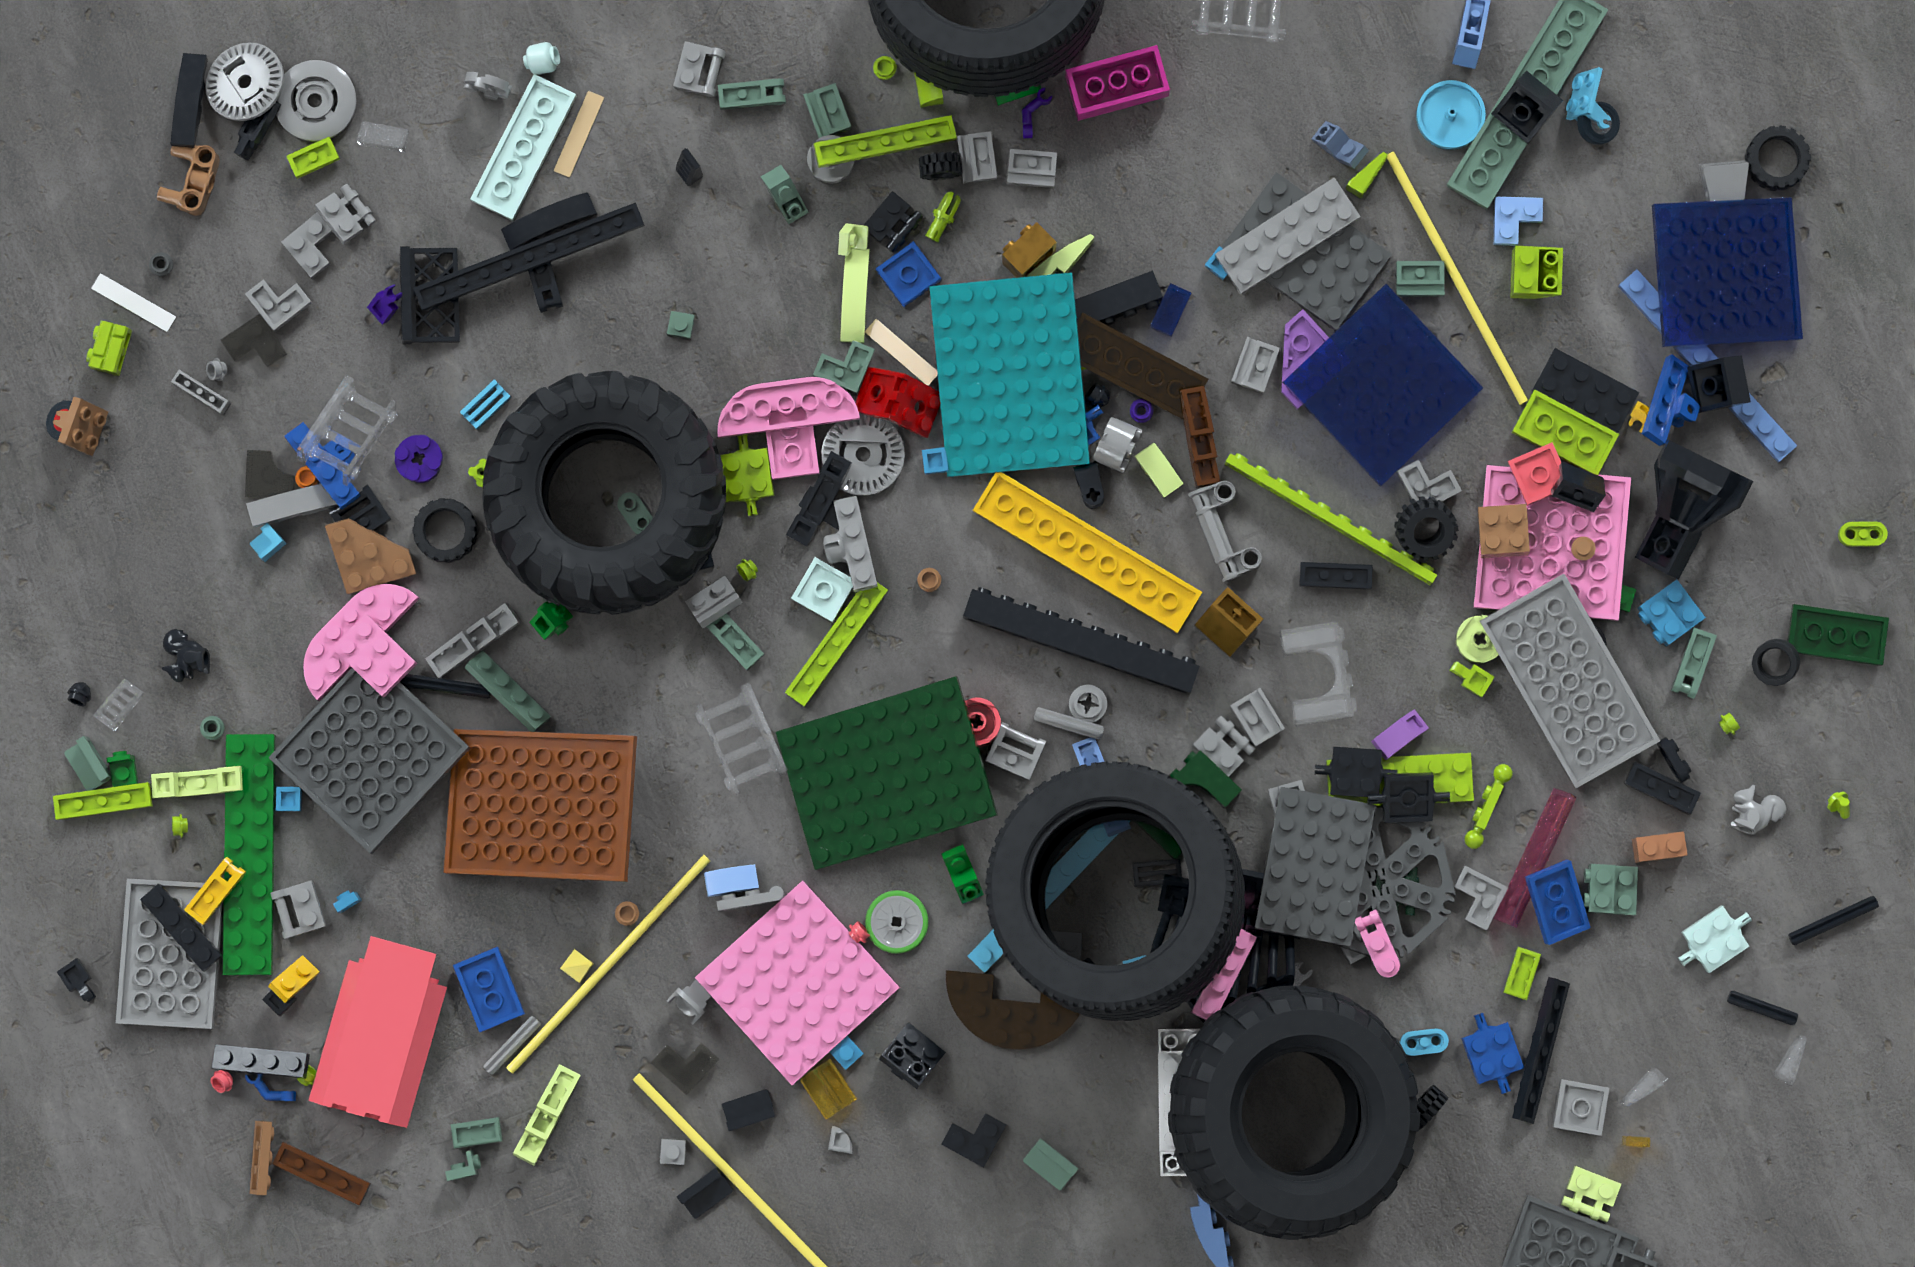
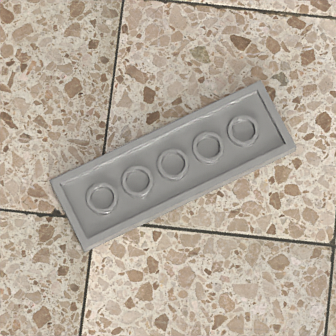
M1332 178L1217 252L1215 257L1240 295H1242L1360 219L1361 216L1336 179Z

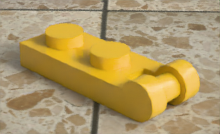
M228 857L220 863L184 909L202 925L206 924L228 894L246 874L244 869L233 865V861ZM225 872L231 875L228 881L221 877Z

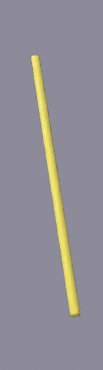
M1394 151L1387 154L1388 162L1441 260L1444 261L1450 277L1519 405L1527 402L1526 395Z
M705 855L693 865L506 1067L512 1074L707 866L710 860Z
M639 1073L633 1081L814 1267H827Z

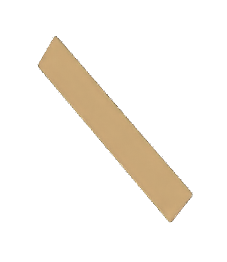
M590 91L587 92L555 166V172L567 177L571 176L604 97Z
M875 319L866 329L865 333L926 385L929 386L937 377L938 372L934 367L880 321Z

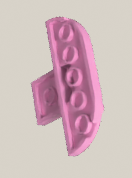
M806 377L761 383L740 390L723 408L718 422V438L766 432L772 480L814 475L820 473L813 426L859 420L860 415L851 395L835 382L825 378Z
M392 584L371 586L356 594L316 634L307 648L303 666L304 677L312 695L320 701L353 668L384 698L417 664L387 632L420 598L410 590Z

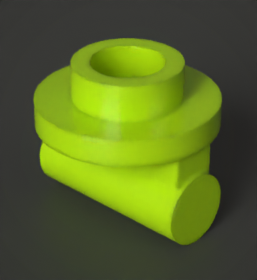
M1836 792L1828 799L1827 808L1830 812L1838 811L1842 819H1847L1850 816V802L1846 792Z

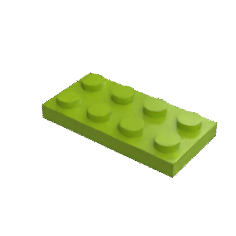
M1537 390L1533 391L1511 432L1538 447L1553 442L1559 458L1596 475L1599 474L1619 436L1618 433Z

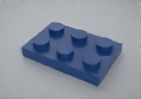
M1564 860L1525 876L1545 944L1551 945L1591 928L1570 860Z
M499 947L453 965L479 1032L525 1014Z

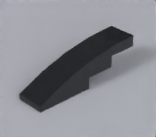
M183 53L175 97L171 146L195 148L202 114L201 102L205 88L204 76L208 62L207 55Z

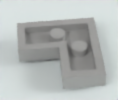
M317 212L281 241V243L312 279L330 265L316 246L333 231Z
M264 279L245 293L274 332L312 304L311 300L297 283L279 297H277Z
M1419 460L1396 471L1408 495L1416 501H1419L1421 496H1424L1426 499L1434 497L1436 501H1444L1462 491L1451 470L1429 480Z
M1464 866L1454 888L1475 898L1464 920L1487 931L1508 887Z

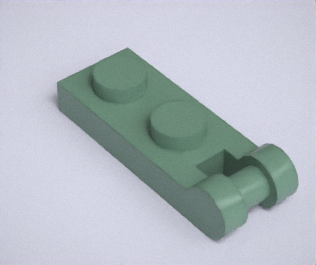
M784 79L718 85L720 110L785 104L786 96L783 95L782 90ZM766 89H773V95L767 96Z
M727 613L706 626L746 670L750 669L764 656V653ZM723 620L726 624L719 630L715 625Z
M1695 627L1692 629L1671 691L1686 693L1687 697L1692 699L1696 697L1717 635ZM1685 676L1693 679L1691 685L1683 683Z

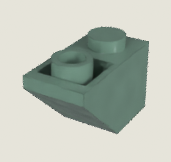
M782 165L761 176L768 192L788 224L809 213L790 176Z

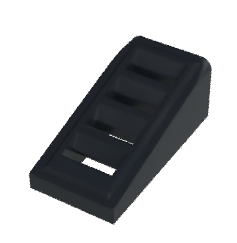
M688 148L682 150L676 164V171L685 184L691 186L703 177V173L699 163Z

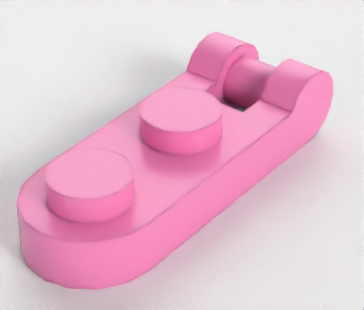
M1375 909L1366 917H1357L1355 924L1377 972L1383 977L1395 976L1400 970V961L1378 911ZM1375 924L1377 930L1368 933L1366 927Z

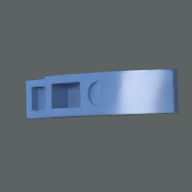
M1197 1194L1199 1206L1189 1208L1196 1234L1203 1249L1215 1267H1234L1232 1256H1227L1226 1247L1230 1246L1229 1233L1224 1232L1223 1227L1213 1228V1224L1217 1223L1216 1212L1214 1209H1210V1205L1204 1202Z

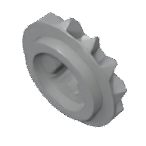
M1083 685L1075 689L1071 694L1069 709L1074 718L1093 723L1105 714L1107 699L1103 691L1098 687ZM1089 694H1091V702L1099 706L1090 707L1087 714H1085V706L1077 702L1086 701Z

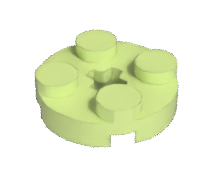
M1486 615L1466 619L1456 633V646L1460 654L1473 663L1484 664L1499 655L1480 623V620L1487 617ZM1483 633L1486 644L1481 643L1477 645L1474 635Z

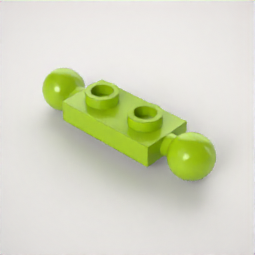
M1500 764L1495 767L1493 772L1495 781L1491 786H1486L1482 795V799H1485L1482 808L1477 807L1472 820L1475 821L1474 829L1468 831L1464 838L1465 844L1471 849H1477L1482 846L1484 842L1482 832L1485 830L1502 792L1503 784L1509 782L1512 778V769L1506 764Z

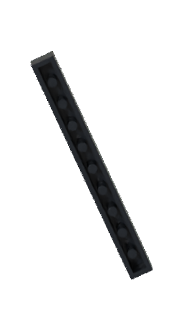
M978 587V590L972 589L963 619L1188 695L1192 691L1200 667L1195 664L1196 660L1183 656L1182 659L1173 657V652L1161 648L1159 652L1150 649L1151 645L1145 642L1137 641L1136 644L1128 642V637L1114 633V636L1105 634V629L1093 625L1091 629L1082 626L1083 622L1077 619L1069 618L1068 621L1060 619V614L1046 610V613L1037 611V606L1026 602L1023 603V606L1014 603L1015 599L1009 596L1001 595L1000 598L992 596V591L982 587Z

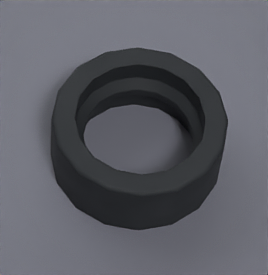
M1782 639L1766 641L1757 648L1752 658L1754 674L1760 681L1771 686L1784 685L1794 678L1800 666L1798 651L1791 643ZM1770 649H1781L1789 656L1790 667L1785 674L1771 676L1763 669L1762 657Z

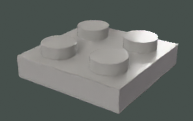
M1560 1079L1552 1127L1602 1136L1609 1088Z

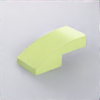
M1152 443L1134 456L1146 475L1150 477L1161 496L1166 497L1183 485V482L1155 443Z

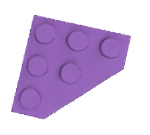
M1303 309L1286 323L1284 328L1281 393L1296 410L1351 362Z

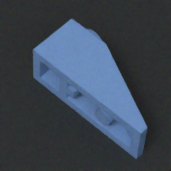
M1466 0L1452 64L1472 69L1476 68L1491 0Z

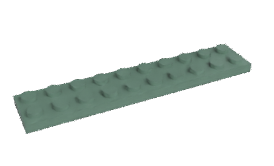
M1559 0L1491 113L1514 83L1526 71L1557 95L1608 9L1593 0ZM1491 113L1446 185L1486 210L1527 145L1524 140Z

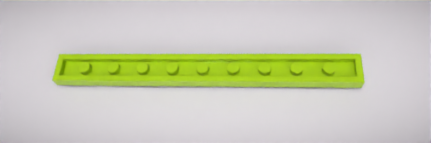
M1230 453L1224 464L1429 586L1437 577V574L1433 573L1434 569L1423 562L1421 565L1413 561L1414 557L1403 550L1399 553L1392 549L1393 545L1383 538H1380V540L1375 539L1371 536L1372 532L1365 527L1360 526L1358 529L1350 524L1352 521L1342 514L1336 516L1330 512L1331 508L1322 502L1316 504L1309 500L1310 496L1302 490L1298 489L1296 492L1289 488L1290 484L1279 477L1275 480L1268 476L1269 471L1259 465L1255 468L1248 464L1249 460L1241 454L1236 453V455Z

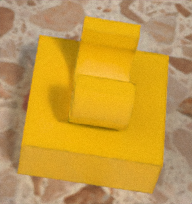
M1637 401L1630 414L1632 417L1629 420V426H1632L1634 421H1640L1642 426L1639 432L1642 433L1650 407Z

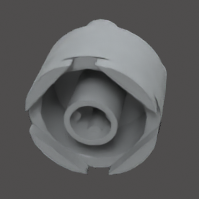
M1111 417L1103 432L1104 435L1096 448L1093 460L1124 474L1129 460L1126 458L1132 459L1136 450L1135 443L1133 442H1138L1143 430Z

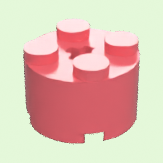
M984 698L968 699L965 703L970 720L980 717V722L984 723L983 726L980 725L977 729L973 728L978 748L985 747L995 740L1000 731V714L997 708Z

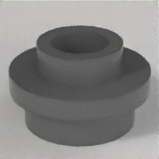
M156 253L149 261L150 270L157 276H166L173 269V260L166 253ZM165 261V267L162 269L158 268V263Z

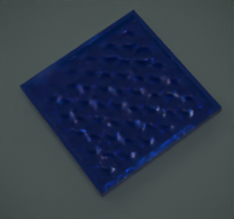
M1792 197L1652 205L1662 347L1795 341L1803 339Z
M1387 284L1383 285L1282 382L1379 486H1382L1483 389L1479 382Z

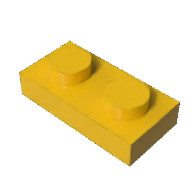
M302 955L277 976L268 987L286 1003L317 977L320 971Z

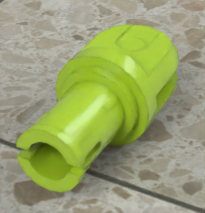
M947 192L938 208H934L932 212L935 218L925 236L935 242H939L947 224H953L955 220L953 216L959 207L961 199L958 194L953 198L954 192Z

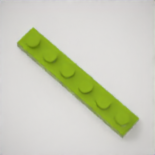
M952 115L816 142L813 144L818 168L954 141L957 139Z
M877 582L876 588L858 591L788 687L785 694L805 707L887 594L888 589Z

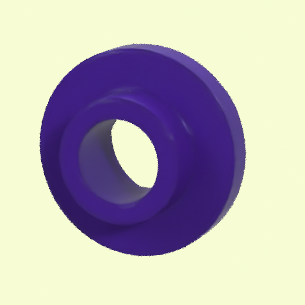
M1138 399L1130 406V416L1138 423H1145L1153 416V406L1145 399ZM1143 407L1146 413L1139 415L1137 409Z

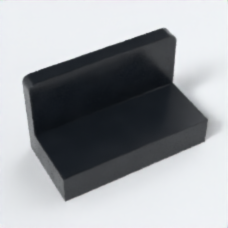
M1561 462L1559 465L1560 477L1551 489V496L1595 512L1606 496L1604 478Z
M767 1089L722 1104L729 1132L776 1116Z
M716 1167L676 1197L681 1204L685 1205L692 1217L696 1219L731 1194L733 1188L718 1167Z

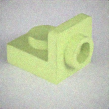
M846 223L839 232L838 255L848 256L853 248L866 250L868 247L869 227Z

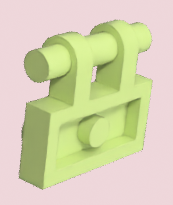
M1574 1166L1566 1189L1574 1191L1575 1194L1573 1199L1564 1196L1561 1205L1568 1207L1569 1211L1574 1213L1581 1212L1590 1216L1592 1220L1598 1221L1599 1219L1607 1223L1610 1213L1602 1211L1603 1204L1613 1207L1621 1184ZM1583 1195L1596 1200L1593 1207L1581 1202Z

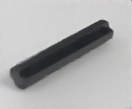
M1730 991L1727 1002L1789 1025H1795L1798 1019V1014L1736 991Z

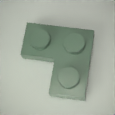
M853 340L844 362L822 353L813 377L831 380L843 389L857 394L875 349Z

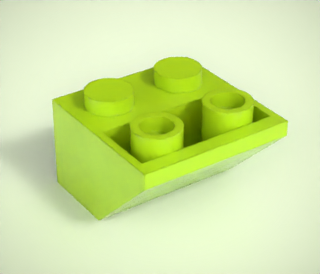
M1515 246L1512 250L1510 298L1538 299L1561 296L1563 248Z

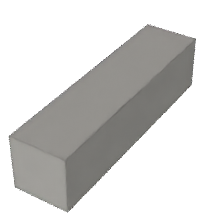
M181 370L177 371L171 381L174 385L224 415L231 404L227 399Z

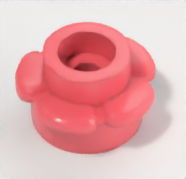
M859 921L854 925L850 924L851 931L849 935L856 943L860 941L866 943V939L870 936L866 928Z
M222 1070L215 1071L214 1076L210 1080L212 1087L219 1093L230 1091L233 1085L231 1074Z

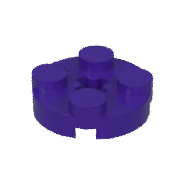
M413 435L404 439L396 448L395 465L398 472L405 479L416 483H425L438 475L443 462V453L433 439L426 435ZM416 453L425 455V458L422 459V465H419L417 462L413 463Z

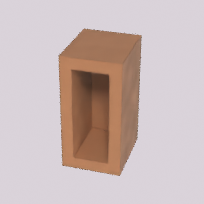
M1684 832L1632 839L1635 863L1687 856Z

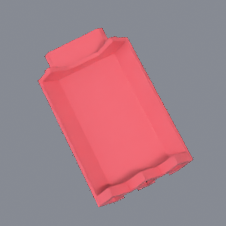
M371 936L365 958H359V962L348 961L308 1101L407 1128L447 987L438 985V979L430 977L436 958L435 953Z

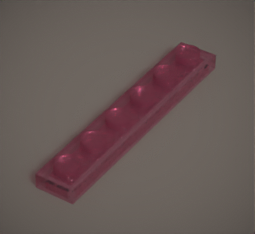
M1553 788L1494 916L1495 920L1517 928L1531 898L1525 876L1544 869L1577 798L1576 796Z

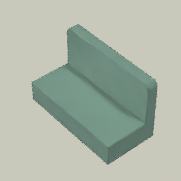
M82 736L76 740L77 744L64 752L86 791L95 790L112 779L110 771L89 737Z
M1041 1138L1023 1159L1025 1164L1058 1190H1062L1079 1169Z

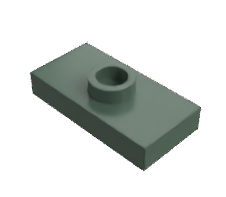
M499 1117L450 1124L454 1149L503 1141Z

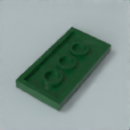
M1793 604L1787 642L1791 643L1798 653L1802 655L1882 666L1884 663L1889 618Z

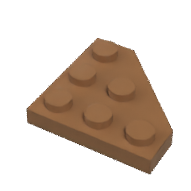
M349 518L325 526L347 594L416 574L409 549L393 543L388 538L357 524V522Z

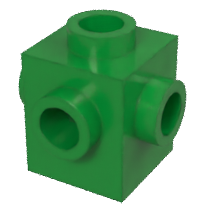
M546 601L537 609L538 613L529 623L546 640L555 633L558 636L564 633L569 628L567 623L573 616L565 606L561 604L558 606L554 603L549 604Z

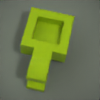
M1456 661L1449 670L1464 679L1461 686L1480 698L1483 697L1495 678L1475 664L1469 670Z

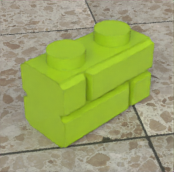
M101 321L99 326L96 325L93 331L94 347L88 350L86 361L89 362L88 366L93 370L120 376L132 330L126 326Z

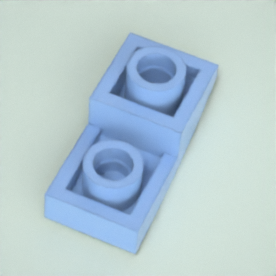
M755 864L704 873L708 897L757 890L759 888Z

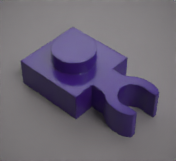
M395 284L378 292L367 306L382 325L391 319L398 309L394 302L402 297V292L396 295L393 294Z

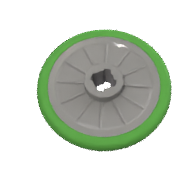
M899 890L889 891L878 896L869 906L865 919L866 930L870 934L869 938L881 950L895 954L905 953L917 947L924 939L928 929V914L922 902L911 893ZM893 917L902 918L900 927L892 926Z

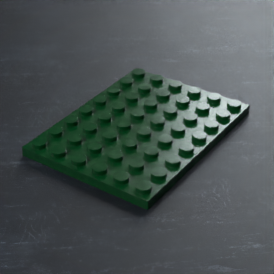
M958 676L776 731L815 870L998 816Z

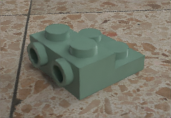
M1589 864L1588 869L1584 870V883H1588L1587 893L1583 894V903L1587 907L1586 913L1636 915L1638 867Z

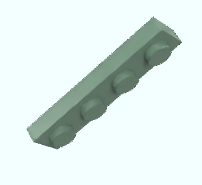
M481 651L466 664L465 669L530 732H536L550 719L551 716L484 651Z

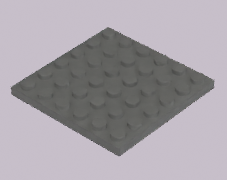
M351 668L270 755L269 759L370 854H373L469 751L470 747L400 682L383 698Z

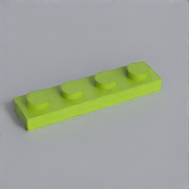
M149 782L53 796L56 820L153 807Z

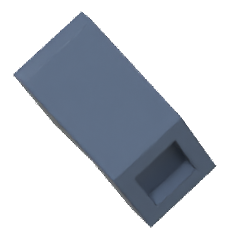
M1327 121L1311 138L1313 142L1340 163L1353 169L1369 151L1365 145L1350 139L1341 127Z

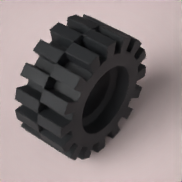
M939 152L937 154L931 153V155L921 156L919 158L920 178L923 180H946V178L959 177L963 173L961 154L957 152Z
M1434 1084L1417 1100V1109L1420 1112L1419 1130L1436 1115L1449 1098Z

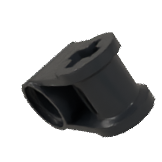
M1094 461L1090 462V464L1073 467L1085 506L1090 509L1100 508L1104 503V492L1097 462ZM1091 492L1099 495L1097 496V501L1093 502L1089 498Z

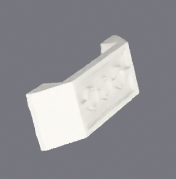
M1158 1029L1160 1176H1187L1177 1162L1173 1137L1169 1132L1168 1112H1170L1171 1093L1169 1092L1173 1074L1177 1072L1182 1059L1181 1054L1189 1040L1194 1038L1200 1029Z

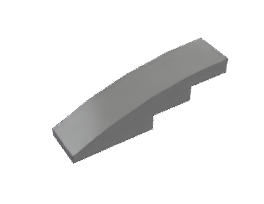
M321 484L246 503L253 527L274 521L280 522L300 515L306 516L338 506Z
M508 602L504 603L487 617L481 618L467 630L461 631L425 659L437 677L441 678L521 623L510 604Z

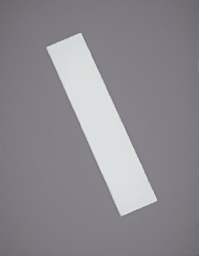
M101 273L91 288L166 332L176 316Z

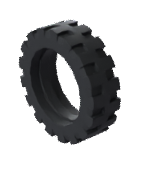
M1782 125L1779 127L1770 126L1760 131L1748 145L1745 155V161L1749 164L1748 173L1751 174V179L1754 182L1757 181L1760 187L1764 189L1766 187L1770 188L1771 191H1776L1777 189L1782 191L1795 186L1805 176L1810 166V147L1808 143H1805V138L1801 134L1798 135L1795 129H1788ZM1774 139L1783 140L1795 150L1797 165L1789 175L1775 177L1766 173L1761 167L1758 159L1759 151L1767 141Z
M438 498V500H432L425 507H422L414 518L415 523L412 528L414 541L420 551L434 561L451 563L455 560H461L463 556L471 552V548L477 541L478 528L475 517L463 503L454 499ZM442 511H450L459 515L465 527L464 537L460 544L448 550H441L432 546L427 540L425 532L430 518Z

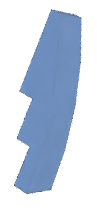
M1089 737L1072 744L1080 765L1086 764L1091 766V763L1105 762L1095 738ZM1128 820L1103 823L1108 837L1131 829Z

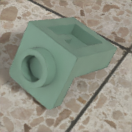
M472 1150L466 1151L469 1166H465V1162L450 1165L451 1170L445 1171L447 1181L478 1175V1169H481L479 1155H474Z

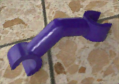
M1041 88L1037 93V97L1022 109L1023 139L1033 138L1031 113L1041 105H1048L1052 101V96L1046 100L1040 97L1045 92V88Z

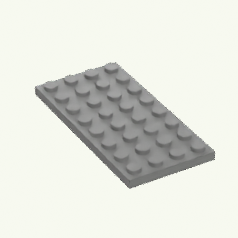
M1564 573L1480 620L1481 625L1575 788L1660 742L1659 737Z

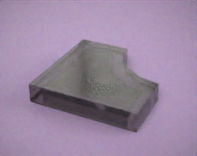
M247 450L245 498L264 499L294 490L295 476L278 469L273 460L272 451Z

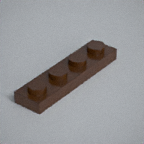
M282 1142L272 1163L357 1205H361L371 1185L370 1182L286 1142Z

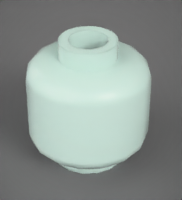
M549 42L530 45L526 50V55L523 56V62L526 69H530L535 75H541L556 70L557 65L560 63V55L556 46H552Z

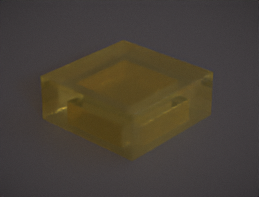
M1622 1136V1146L1650 1147V1137Z

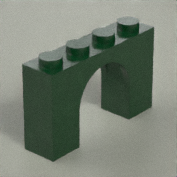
M1201 750L1197 754L1192 751L1183 761L1186 765L1180 771L1176 768L1169 775L1186 786L1192 785L1204 789L1223 808L1242 791ZM1134 821L1172 859L1175 860L1182 853L1178 843L1172 836L1155 826Z

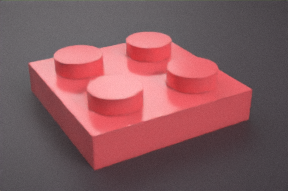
M1553 442L1508 461L1527 506L1551 496V489L1560 477L1559 465L1561 464Z

